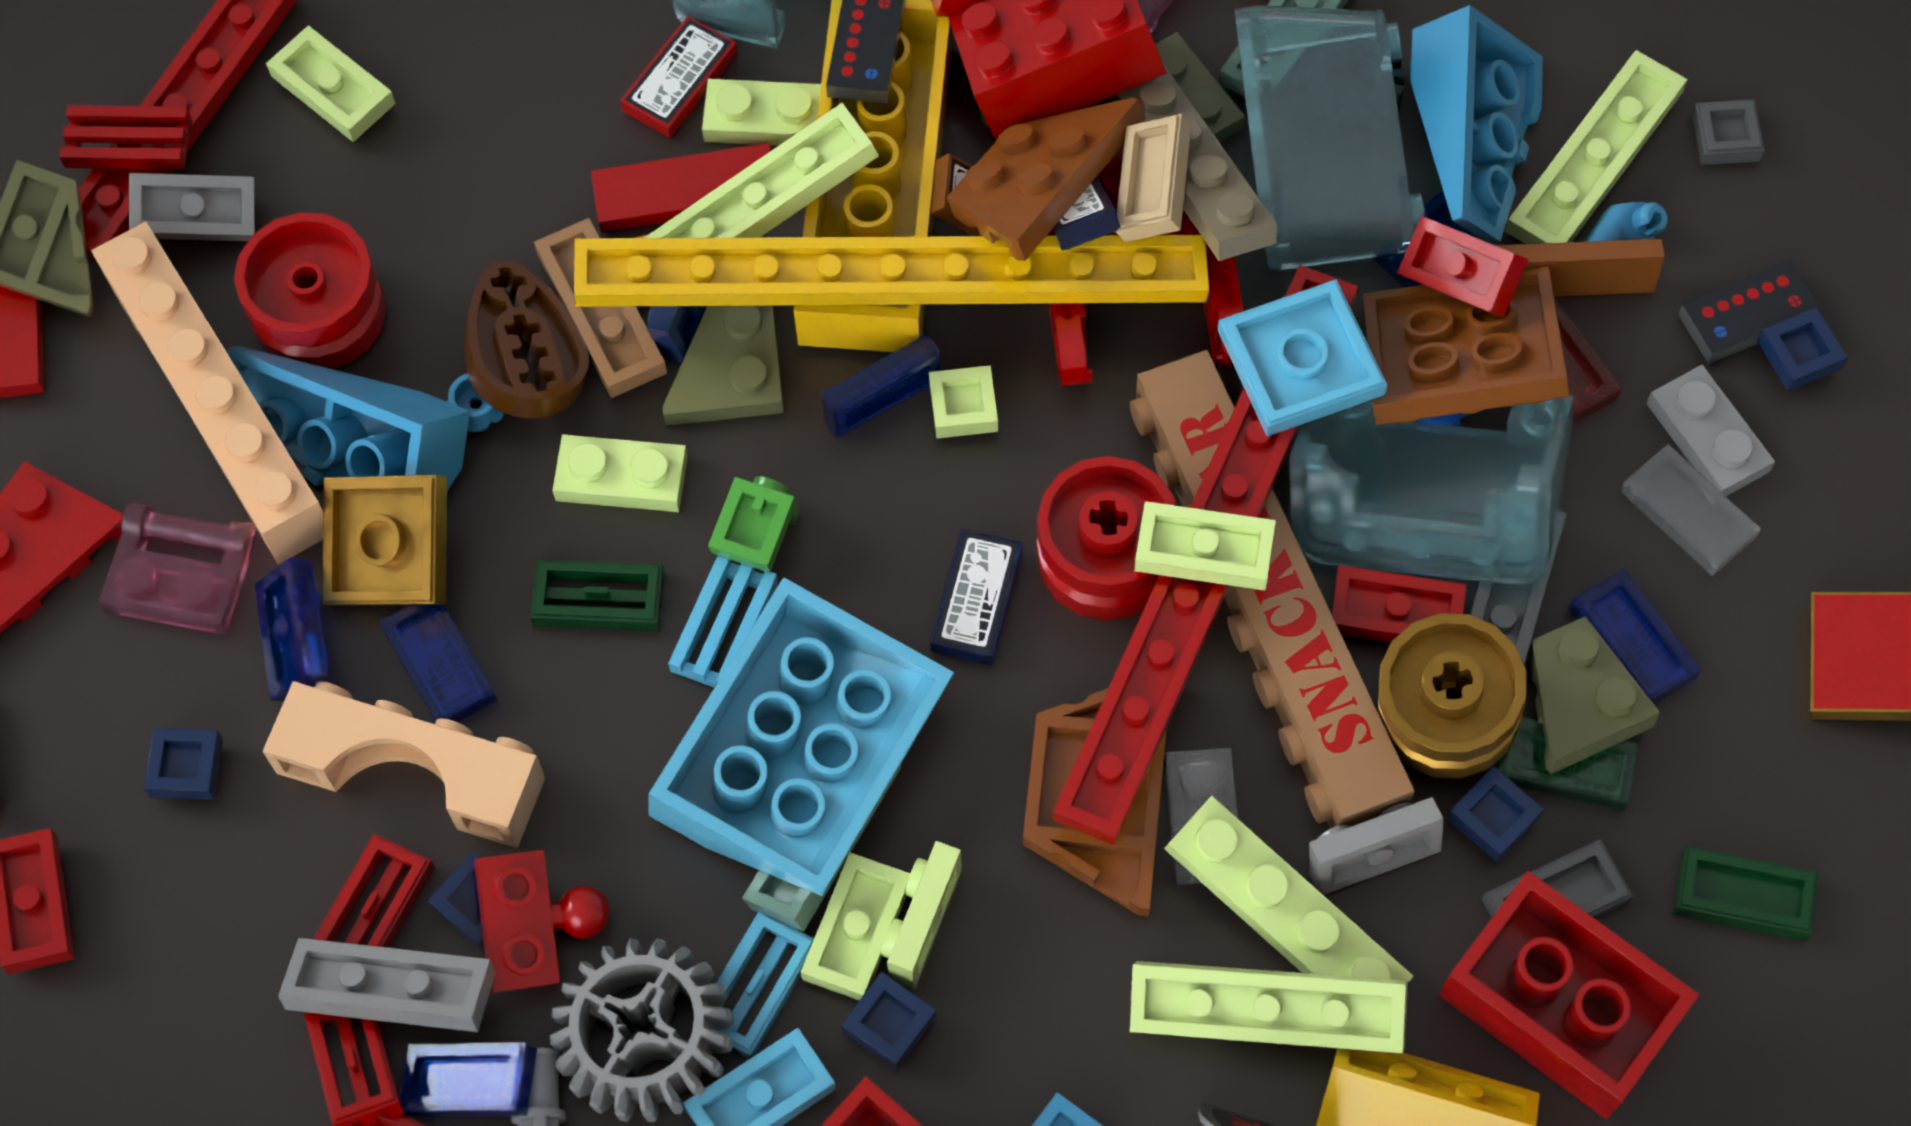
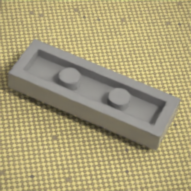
M298 938L278 997L285 1010L478 1032L496 972L490 959Z

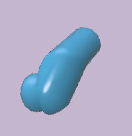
M1630 202L1612 205L1602 213L1584 242L1653 239L1666 229L1668 224L1667 212L1660 204L1654 202Z

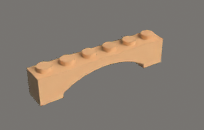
M145 221L91 250L110 287L178 395L277 564H281L322 541L323 510L147 222Z

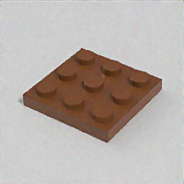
M1548 265L1524 269L1504 318L1426 285L1363 294L1367 343L1387 383L1386 394L1372 400L1376 425L1397 422L1412 423L1424 418L1458 413L1473 414L1485 409L1519 404H1540L1548 400L1569 397L1567 374Z

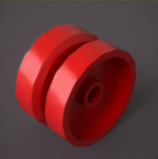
M299 212L274 219L254 233L239 254L234 276L239 300L246 316L251 321L252 329L259 343L269 354L335 369L350 364L368 351L382 331L387 304L381 283L373 267L365 241L348 223L322 213Z
M1104 456L1081 460L1056 476L1043 493L1037 517V560L1041 580L1057 602L1080 616L1105 621L1131 617L1144 610L1159 577L1156 574L1134 571L1144 504L1147 501L1176 506L1174 495L1158 474L1137 461Z

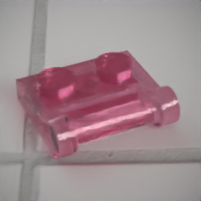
M129 502L122 518V534L98 601L104 612L226 635L256 540L255 525L237 520L232 521L230 525L154 512L153 506L150 504ZM151 536L224 550L221 564L146 551L145 549Z

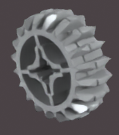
M630 938L626 945V956L618 958L610 946H603L601 957L606 964L595 970L591 963L580 961L579 970L586 981L582 986L566 982L563 983L561 989L565 997L573 1004L552 1008V1018L557 1024L565 1027L550 1035L552 1047L560 1052H565L555 1063L557 1070L562 1076H573L569 1088L577 1098L591 1094L590 1106L597 1113L602 1114L614 1103L617 1118L620 1121L628 1122L633 1116L637 1104H640L642 1115L646 1121L655 1122L659 1114L658 1103L666 1101L674 1114H681L684 1110V1105L678 1095L689 1089L693 1096L701 1097L706 1091L699 1080L702 1073L718 1078L722 1077L724 1071L720 1062L711 1055L732 1051L733 1042L730 1037L716 1031L727 1029L734 1024V1015L731 1010L719 1007L728 998L727 991L722 983H711L714 972L707 962L693 966L694 956L686 947L682 946L670 956L669 947L666 942L657 938L651 945L648 954L645 955L639 941ZM646 984L638 995L630 999L614 997L630 987ZM679 992L684 993L692 1001L694 1024L689 1042L680 1038L677 1031L670 1027V1022L676 1011L673 1002ZM597 1018L604 1021L608 1028L614 1032L611 1045L607 1050L611 1058L604 1069L595 1063L592 1052V1033ZM623 1022L632 1027L638 1025L644 1028L651 1022L661 1037L652 1032L650 1035L638 1032L633 1037ZM654 1060L671 1062L669 1066L657 1073L637 1077L643 1067Z

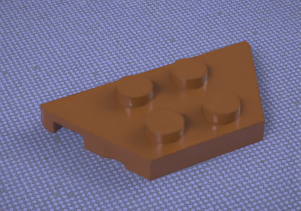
M1128 98L1010 125L999 135L998 140L984 156L967 171L966 176L947 196L954 218L968 227L978 228L980 235L992 243L999 239L1007 243L1012 257L1017 260L1026 261L1124 145L1126 126L1142 123L1146 119L1139 98Z
M1108 688L1090 694L1081 703H1064L1036 713L1023 846L1138 916L1149 917L1166 731L1114 846L1053 821V810Z

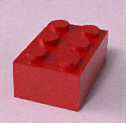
M986 0L948 16L974 97L996 141L999 135L1010 125L1080 110L1167 74L1138 0Z
M1527 871L1450 973L1438 996L1607 1120L1623 1102L1700 994L1534 874Z

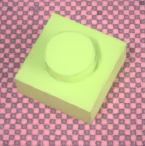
M991 365L929 372L936 439L998 432V417Z

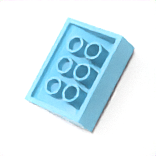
M783 577L649 792V816L709 850L823 896L951 681L954 672Z

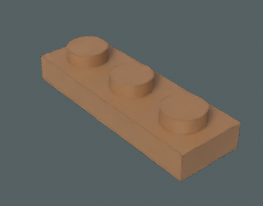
M587 218L534 241V245L560 300L565 304L587 346L589 357L610 398H613L667 374L665 362L636 306L575 307V239L600 238L590 218Z

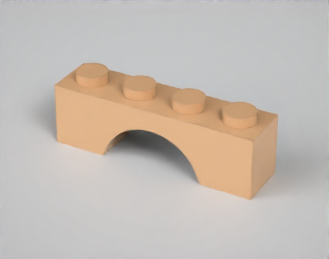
M295 681L292 682L263 749L264 755L276 774L337 792L351 777L370 766L391 761L417 764L430 770L444 782L446 809L457 830L518 848L545 781V775L537 755L533 754L534 751L529 746L507 737H498L495 743L475 737L469 728L449 719L439 718L435 724L412 718L413 714L408 709L390 701L377 700L375 706L352 699L353 696L348 691L331 683L317 682L315 687H311Z

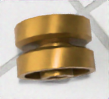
M1439 613L1413 622L1392 640L1380 665L1378 714L1398 757L1407 766L1431 777L1464 778L1489 769L1510 750L1521 726L1522 712L1526 701V670L1516 646L1495 625L1469 614ZM1446 694H1454L1459 699H1447Z

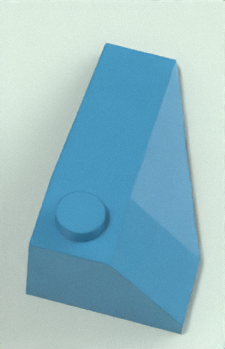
M1468 5L1412 29V52L1409 63L1410 81L1452 221L1483 241L1495 244L1501 241L1516 193V187L1512 179L1515 165L1525 161L1529 151V145L1524 141L1527 126L1536 123L1541 112L1543 56L1474 7Z
M237 345L228 347L230 359L287 452L305 467L302 475L316 487L324 485V478L441 475L447 476L448 491L462 470L470 416L469 410L421 391Z

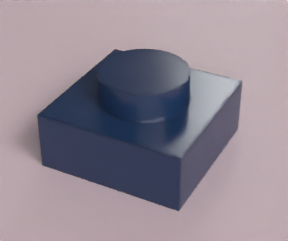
M706 306L650 307L646 328L665 360L683 362L705 313Z
M1817 307L1763 329L1757 340V343L1787 391L1841 370L1848 359Z
M153 728L144 790L150 798L215 800L223 737L219 731L212 729Z
M1493 766L1450 810L1447 820L1498 863L1541 818L1544 809Z
M471 851L427 899L426 903L474 946H477L483 940L474 859L481 857L474 851Z
M881 972L842 1023L841 1027L844 1034L889 1066L898 1070L937 1015L936 1009Z

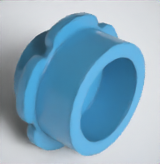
M468 373L460 376L452 383L446 402L470 411L467 432L485 431L490 423H497L503 418L505 413L490 406L476 393L470 383ZM481 401L482 405L479 408L474 409L471 407L472 402Z

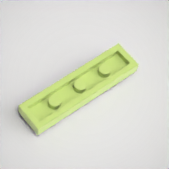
M1635 50L1509 217L1505 232L1525 244L1572 242L1681 96L1688 79Z
M841 103L644 238H760L879 157V154L850 112Z
M1212 795L1164 848L1302 973L1408 981V983L1414 977Z
M1136 961L1133 964L1130 1032L1403 1053L1405 1050L1408 981Z

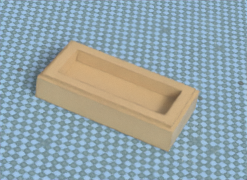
M1182 113L1126 126L1114 230L1124 242L1181 230L1191 124Z

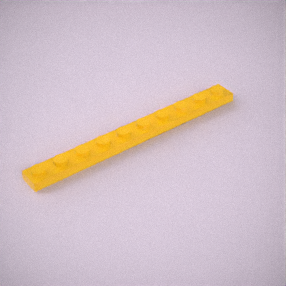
M1119 235L1046 236L1026 261L1017 260L1012 257L1007 243L999 239L992 243L983 236L575 239L574 251L575 307L1206 302L1209 293L1206 244L1201 235H1157L1124 242Z

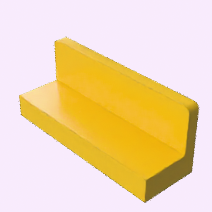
M1337 1048L1316 1126H1536L1540 1093L1407 1053Z

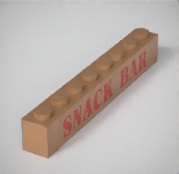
M1208 350L1137 374L1136 399L1131 400L1129 403L1131 415L1141 436L1150 434L1158 451L1153 455L1157 474L1168 488H1175L1182 504L1181 507L1190 508L1234 411L1232 401ZM1272 489L1259 517L1276 520L1266 590L1229 585L1224 597L1232 615L1227 617L1228 627L1237 649L1240 652L1248 650L1258 670L1253 672V681L1263 706L1266 709L1274 706L1283 728L1278 730V734L1286 758L1292 766L1300 763L1310 785L1305 786V796L1313 817L1319 824L1327 821L1330 829L1339 825H1349L1352 827L1379 817L1383 811L1395 804L1411 803L1415 791Z

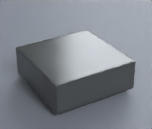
M1755 99L1695 103L1691 116L1700 165L1761 161L1765 149Z

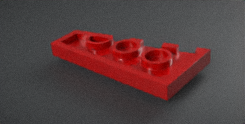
M25 461L0 493V634L16 620L26 621L43 606L39 601L66 576L72 580L91 563L89 556L111 537L115 541L118 540L132 527L127 516Z

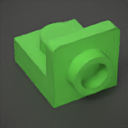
M756 476L753 482L735 477L709 541L708 548L710 552L770 573L789 523L796 525L800 514L795 497L789 495L790 489L784 484L767 477Z

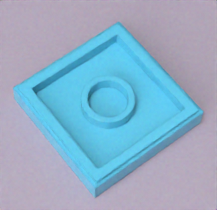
M1337 279L1220 319L1218 322L1220 337L1267 437L1386 394L1387 383Z

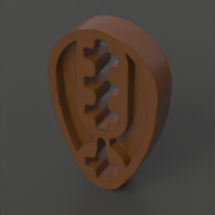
M502 260L493 262L484 269L473 290L464 331V357L468 378L472 387L490 406L512 416L531 419L545 418L565 411L580 396L589 366L587 346L565 304L545 282L520 263ZM504 288H507L510 295L516 296L514 306L511 305L509 295L506 294ZM513 334H520L524 342L530 343L527 356L531 366H538L535 375V385L538 390L545 391H536L533 384L526 383L529 367L525 359H518L521 340L518 335Z

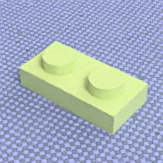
M309 25L266 63L272 78L353 143L396 104L391 90Z
M708 79L702 125L704 142L750 145L769 143L770 146H779L817 120L821 84Z
M562 434L552 490L555 501L679 512L688 459L686 445Z
M1145 501L1134 571L1265 591L1276 520Z
M935 841L928 861L921 858L916 860L905 890V895L913 899L904 921L894 918L890 923L881 949V956L888 958L889 977L900 985L915 990L962 872L961 850Z
M849 852L801 970L802 980L860 1001L872 985L883 958L881 956V949L890 923L894 918L898 919L907 897L905 890L910 873Z

